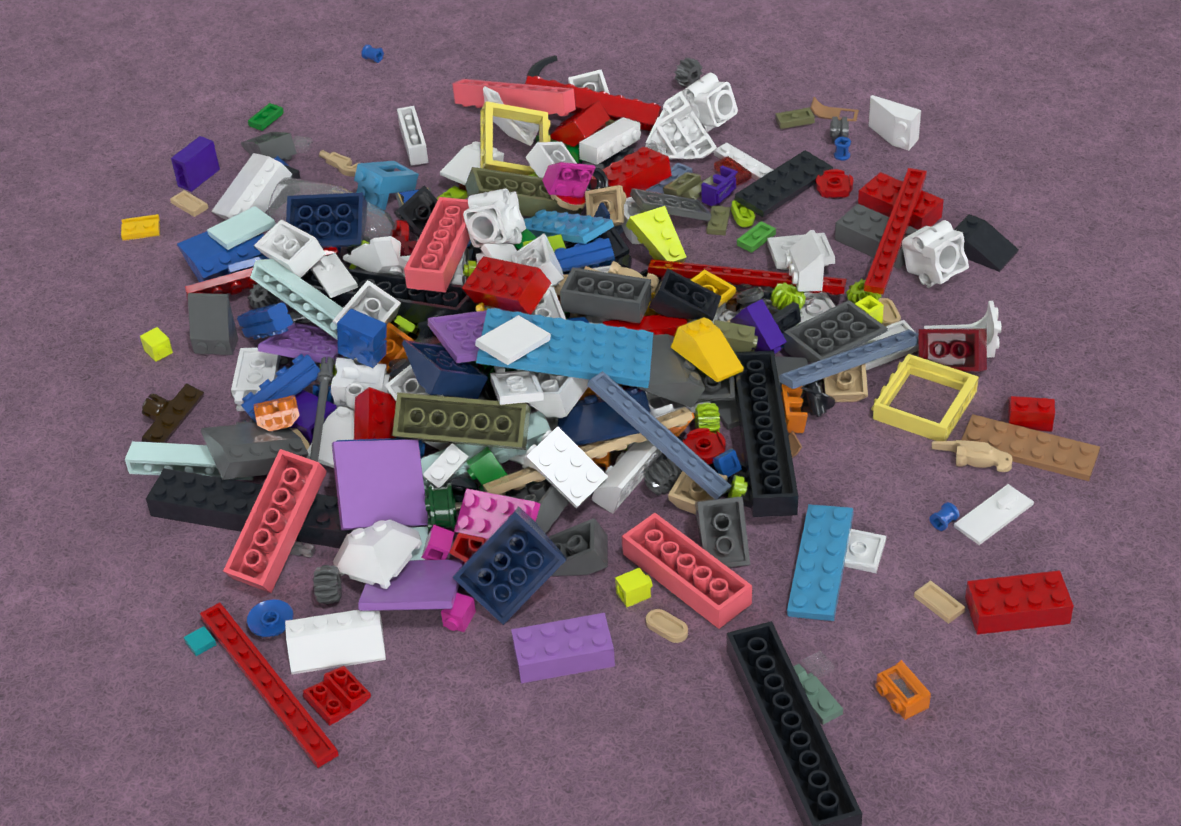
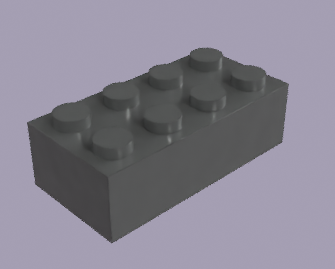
M857 204L836 222L835 240L871 257H875L889 217ZM908 226L905 237L918 230ZM902 245L894 265L898 269L905 264Z
M572 268L560 290L561 307L565 312L641 323L651 301V279Z

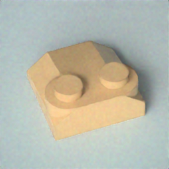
M618 185L585 191L587 215L594 217L599 204L604 203L610 213V219H612L614 226L624 223L626 194L623 191V186Z
M866 364L823 378L825 394L835 398V402H857L868 397Z
M684 471L681 472L668 494L669 501L677 508L695 515V502L714 500ZM719 474L727 481L728 476Z

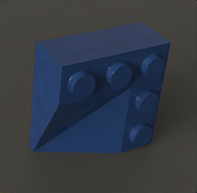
M403 340L402 345L418 383L425 388L427 394L478 399L488 377L470 362L456 363L445 347L441 345Z

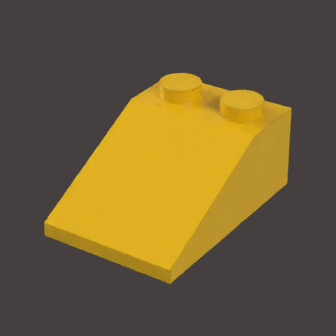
M704 317L678 327L671 348L714 381L719 382L743 372L744 368L720 328L714 325L711 320Z

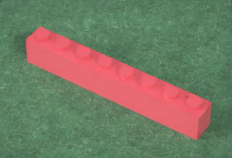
M462 79L452 83L455 104H462L463 107L475 105L476 108H482L485 103L483 88L486 86L499 93L504 105L548 112V115L556 113L558 116H567L569 112L576 110L573 88Z

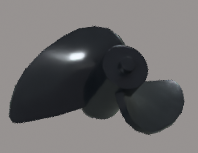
M824 380L820 383L815 381L806 384L807 387H801V389L806 391V395L802 398L801 412H807L811 416L816 415V417L822 416L821 414L826 413V410L835 405V398L822 392L821 385Z

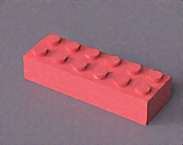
M439 197L404 268L407 288L446 292L470 240L463 216L464 211L469 208L468 200Z
M282 449L279 450L223 570L224 573L234 580L272 593L327 473L319 462Z
M653 513L622 536L624 556L718 629L752 604V585L658 514Z

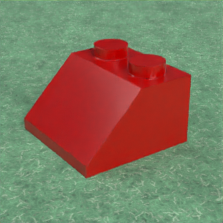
M1010 396L1008 398L1009 424L1037 431L1052 432L1055 418V399Z

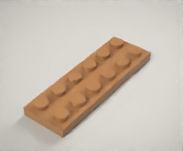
M972 414L962 437L963 441L988 443L996 449L1012 455L1013 462L1085 481L1090 480L1100 452V446Z

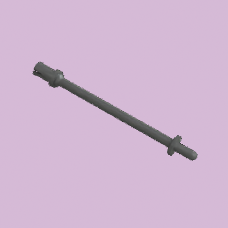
M326 357L321 359L320 372L317 374L320 390L310 459L316 462L319 459L328 386L334 378L332 374L334 359L331 357L327 358V363Z

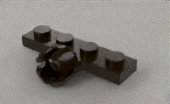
M186 383L172 400H166L157 394H150L149 398H146L142 405L143 410L141 413L155 422L142 436L141 442L166 443L204 397V392Z

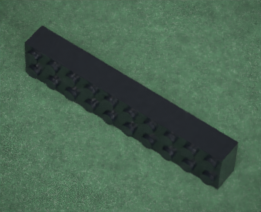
M346 268L356 281L358 288L330 298L311 269L301 277L302 280L342 308L347 305L368 280L401 302L398 313L394 318L395 320L400 315L409 322L414 323L428 321V318L470 313L476 311V306L479 305L474 303L462 289L463 285L449 284L446 292L407 288L406 279L403 276Z
M774 351L734 352L744 368L743 372L734 375V391L752 517L796 516L798 514L799 495Z
M163 469L147 495L146 502L152 517L242 532L263 485L231 479L222 480L219 477ZM323 494L316 495L296 541L340 549L347 534H350L353 530H341L337 497Z
M770 621L726 633V651L803 826H862V811L773 622Z

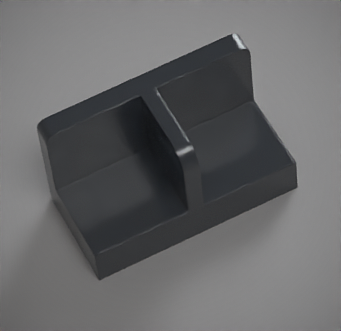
M792 302L782 310L772 307L768 308L782 334L801 322L800 308L797 303Z

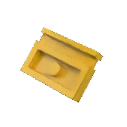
M159 214L122 219V240L160 236Z

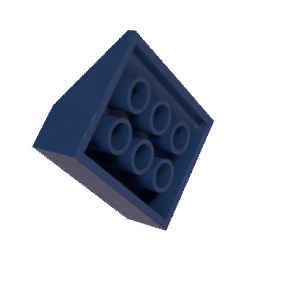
M363 192L287 196L286 222L315 237L322 248L362 245L367 221V201Z
M636 386L625 389V392L650 413V406L645 391L638 389ZM590 395L585 397L584 400L577 401L567 416L558 418L557 427L577 446L640 433L601 397L596 395Z
M518 506L457 570L452 578L504 625L567 558L539 525Z

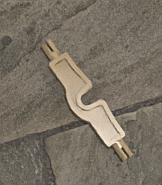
M324 150L319 152V157L326 159L327 164L338 168L339 172L343 175L355 177L358 163L352 165L351 158L336 152L328 153Z

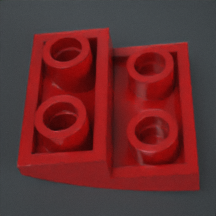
M345 666L325 673L323 682L303 690V698L329 726L358 709L371 697V693Z

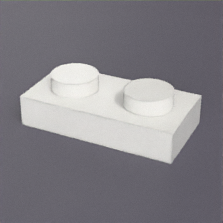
M451 443L425 471L423 477L434 487L441 488L465 464L469 457Z

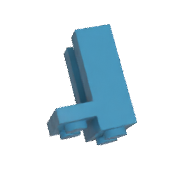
M395 161L358 163L354 181L358 183L356 193L363 192L368 205L379 211H385L389 193L415 190L419 174Z

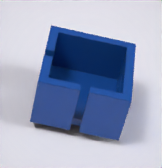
M350 309L337 322L338 354L352 360L357 358V362L374 368L386 355V340L384 339L387 337V323L354 309Z

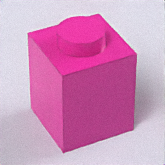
M433 525L426 538L421 558L426 560H446L455 532Z
M457 593L453 608L442 609L441 611L443 626L452 631L465 632L476 613L474 598Z

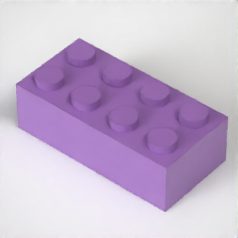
M605 613L511 629L521 683L615 666L614 648Z

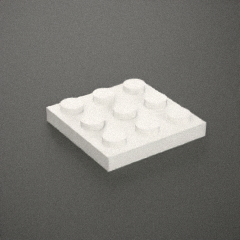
M816 233L825 253L824 266L835 264V255L825 233ZM804 235L767 238V245L776 269L789 270V268H786V256H789V249Z

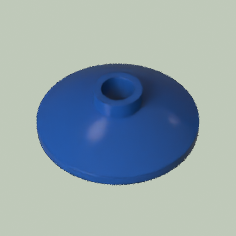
M271 599L260 602L248 613V627L251 632L258 636L272 637L286 631L285 621L293 620V610L288 603L281 600Z

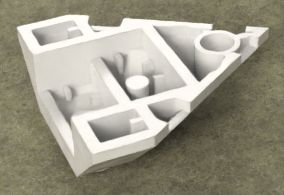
M486 86L483 88L484 102L503 104L498 92ZM493 116V122L508 136L529 146L533 144V140L539 130V124Z
M681 91L665 101L663 110L657 118L645 147L669 156V159H703L717 150L716 145L709 134H707Z
M392 236L371 239L370 244L364 243L351 251V255H344L343 260L369 272L405 277L404 268L410 256L400 257L401 242Z
M377 521L373 526L364 529L358 528L347 534L333 560V564L339 569L341 576L348 574L350 579L370 585L377 583L380 584L381 588L387 589L391 585L389 580L392 577H397L413 557L411 552L414 549L420 548L422 545L421 538L417 530L395 521Z

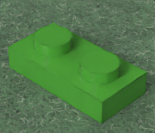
M761 221L737 239V246L753 253L767 242V238L776 235V228Z

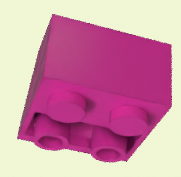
M555 163L548 165L542 181L549 195L583 198L596 167L595 165Z

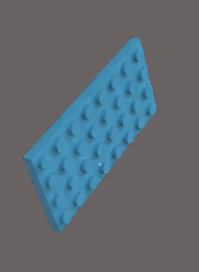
M487 308L482 336L519 315L550 333L551 337L550 341L509 365L479 348L477 355L478 364L588 380L603 371L616 384L648 388L653 332Z

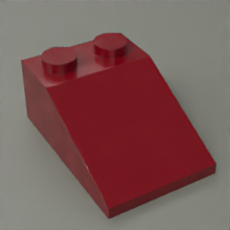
M987 328L919 329V357L960 371L987 370Z

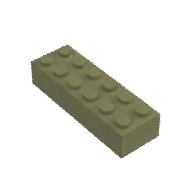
M472 167L465 184L468 196L505 188L509 192L516 191L519 210L522 216L532 218L540 210L580 215L583 211L581 208L572 211L560 207L557 204L558 201L555 198L553 201L551 195L548 194L541 177Z
M397 392L392 436L398 439L526 450L531 407L525 403L500 405L499 401Z

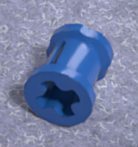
M369 44L363 47L361 53L362 58L366 60L368 58L372 59L376 63H379L384 56L382 48L376 49Z
M839 137L834 142L836 146L834 158L845 161L850 157L849 147L851 140L847 137Z
M946 502L941 506V510L930 516L929 520L934 528L943 531L951 521L957 520L960 514L955 505Z

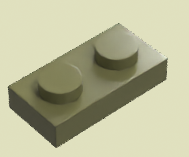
M810 108L775 113V120L780 129L815 123V117Z
M686 172L664 186V194L680 196L700 183L701 176Z
M713 175L704 179L679 197L697 199L700 197L698 193L701 192V184L703 182L709 185L714 183Z
M712 206V216L710 221H708L707 234L726 236L731 207Z

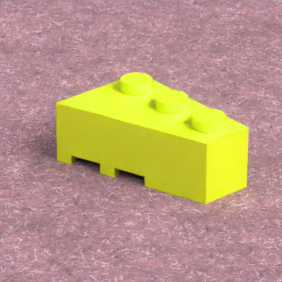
M665 206L629 217L625 226L629 230L631 229L637 236V240L643 243L649 250V254L654 260L684 262L686 260V254Z

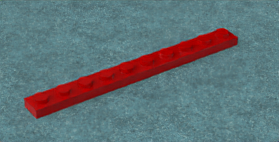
M908 168L866 278L864 291L884 295L902 241L923 188L927 171Z
M654 259L651 260L648 266V273L657 277H663L667 268L685 278L691 279L703 270H706L733 285L749 284L758 287L769 286L775 289L778 284L787 283L796 287L792 283V276L789 273ZM823 277L822 291L810 292H828L831 295L844 294L847 279Z
M219 602L201 612L202 621L315 766L319 768L338 757L337 748L224 606Z

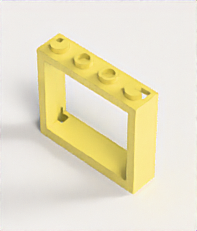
M486 101L480 111V168L528 176L533 174L535 171L531 166L493 160V116L539 124V142H550L551 137L548 135L550 128L548 112Z
M908 354L903 362H899L896 373L891 374L887 386L884 385L882 387L879 398L874 399V405L871 408L873 419L935 441H946L976 394L979 377ZM910 374L960 390L940 424L889 407Z

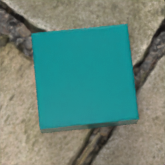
M205 626L184 637L185 643L195 656L217 645L215 639Z

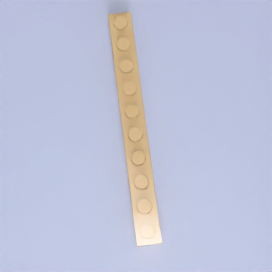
M683 407L656 419L669 429L687 425V421L693 420V416L690 410ZM638 433L593 442L579 448L590 459L594 457L598 459L605 457L607 452L623 450L628 447V444L633 442L641 443L646 441L647 438ZM527 467L483 484V487L487 493L504 496L506 491L512 489L520 490L526 487L527 483L532 481L540 482L546 478L534 468Z

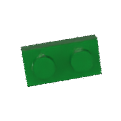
M269 103L248 120L249 127L263 131L284 114L283 107Z

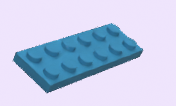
M546 210L537 211L532 218L524 219L526 229L536 237L545 234L546 237L561 234L563 241L586 244L614 227L612 219Z
M808 504L787 616L834 621L853 520V508Z

